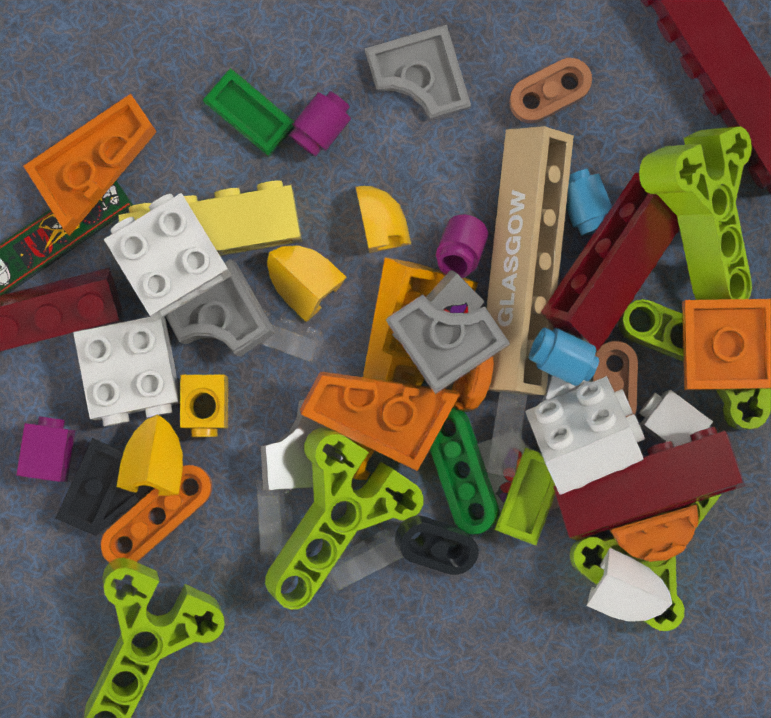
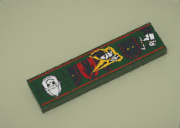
M117 180L70 236L64 231L50 209L0 244V296L9 294L119 218L118 215L127 213L129 207L133 206V203Z

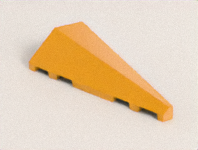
M385 257L363 372L364 378L421 385L425 378L402 344L392 336L394 332L386 322V319L421 295L427 297L446 276L441 270L414 262ZM462 278L474 291L477 289L478 282ZM351 439V441L369 452L353 478L367 480L370 473L366 470V465L375 450Z

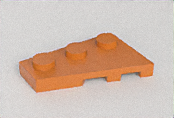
M129 94L23 167L64 231L70 236L157 131L134 97Z
M320 371L300 408V413L418 471L460 394L456 390L443 389L435 395L431 387Z

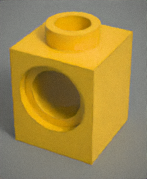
M180 375V428L191 429V437H218V429H228V376ZM210 394L216 402L215 412L209 418L200 419L194 412V402L199 396Z

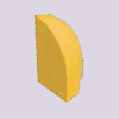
M373 186L355 187L369 253L411 245L406 218L400 204L387 192Z
M298 245L281 246L270 251L268 255L267 266L269 276L276 291L306 322L322 308L319 305L322 299L332 291L337 292L346 279V276L328 259L309 248Z
M157 414L145 420L132 434L122 456L116 487L137 493L138 486L144 485L158 489L159 496L179 495L183 471V452L174 429L160 415Z

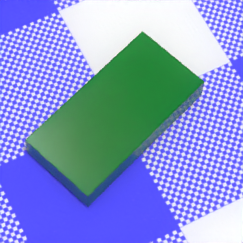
M231 68L203 99L204 104L268 157L272 155L295 128L292 125L294 121Z

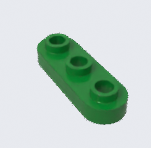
M452 408L445 422L447 420L454 422L456 426L455 434L453 436L448 435L444 430L443 424L430 451L454 522L461 530L468 534H480L495 525L499 516V506L470 420L465 412ZM461 461L466 462L470 467V473L467 477L462 476L458 471V465ZM474 503H479L484 508L482 518H478L473 514L472 506Z

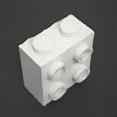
M182 193L175 197L172 194L160 197L149 206V213L137 220L134 217H129L120 221L111 228L112 235L104 239L148 314L155 321H158L232 276Z
M152 317L73 332L90 419H102L104 427L130 422L128 414L145 411L147 418L157 414L160 416L173 413L171 405L180 404V390L167 323L164 317L158 321H155Z
M607 376L597 381L585 383L578 389L557 398L545 400L538 406L525 411L546 466L560 495L573 489L581 488L587 483L644 460L637 442L645 439L640 425L631 410L623 389L614 392Z

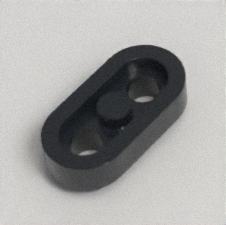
M413 516L406 519L400 524L395 533V544L406 560L446 574L459 575L465 573L473 567L479 555L478 545L470 534L458 527L425 516ZM421 532L417 538L411 539L416 533ZM457 544L453 550L448 551L451 545Z

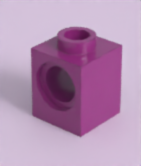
M41 416L38 418L37 425L25 423L16 476L68 482L76 430L64 429L65 420Z

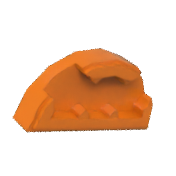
M493 356L453 383L452 390H456L460 394L453 408L463 412H471L478 408L486 397L491 383L494 366Z
M697 504L609 530L617 545L629 555L649 562L668 560L682 553L693 538L695 528L699 522Z

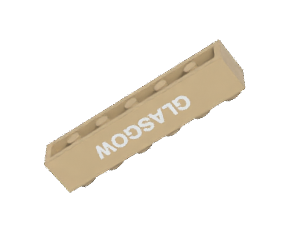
M545 126L508 129L505 134L486 309L510 345L493 356V373L488 389L490 391L546 396L548 373L538 369L537 363L529 360V353L536 336L542 328L545 327L553 330V325L540 312L558 287L574 135Z

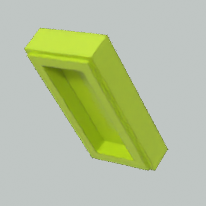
M529 448L524 449L494 528L496 531L533 545H537L555 497L553 487L556 485L546 466L542 453Z

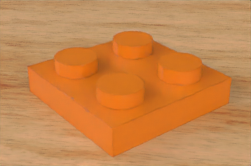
M771 299L682 301L684 390L771 389Z

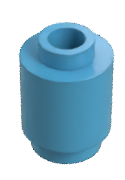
M583 169L569 175L566 210L573 228L578 227L581 237L593 234L612 208L600 174L590 175L588 169Z
M545 327L542 328L536 336L529 353V360L537 363L538 369L574 386H578L583 380L588 382L595 374L599 364V358L595 356L596 347L558 328L553 330Z

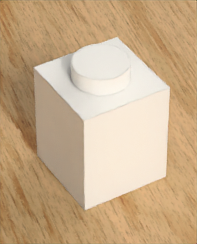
M672 390L665 391L661 396L655 392L639 412L645 417L640 423V427L660 443L673 441L674 447L692 442L691 434L707 429L713 423L712 420Z

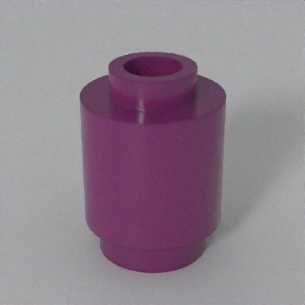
M329 91L326 96L317 92L292 125L295 128L289 134V137L312 156L316 157L321 150L327 151L351 121L350 116L346 113L350 106L332 91Z
M466 214L456 215L449 219L436 251L438 266L444 274L447 275L452 270L461 278H464L477 268L488 238V230L481 220Z

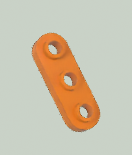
M185 465L183 466L179 495L159 496V490L154 488L106 530L101 540V551L104 558L109 563L118 558H127L139 562L208 501L212 493V480L209 474L201 467ZM190 478L196 480L199 486L197 493L192 496L187 495L183 490L184 482ZM156 507L162 508L166 515L164 522L161 524H155L150 518L151 511ZM123 536L129 537L133 544L131 551L128 553H123L118 548V540Z

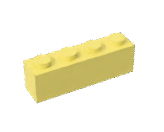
M282 181L260 183L257 185V191L240 194L239 188L223 189L214 192L215 198L198 201L197 196L194 195L184 196L220 256L302 242L294 192L291 185L283 186ZM152 203L130 206L129 213L118 215L119 222L129 217H134L135 220L150 212L149 206Z

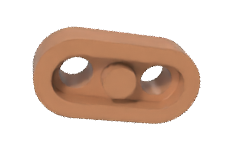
M565 58L524 78L514 86L510 95L509 104L513 115L522 122L537 123L581 101L591 87V71L583 61L576 58ZM565 76H571L576 80L577 86L574 89H566L562 86L561 79ZM528 95L535 96L539 101L538 107L534 109L525 107L523 104L524 97Z
M611 341L605 343L595 353V356L599 358V364L592 377V382L607 376L614 392L623 389L631 410L635 414L637 409V355L632 347L624 342ZM610 356H617L621 359L622 368L620 371L613 372L608 369L606 362Z

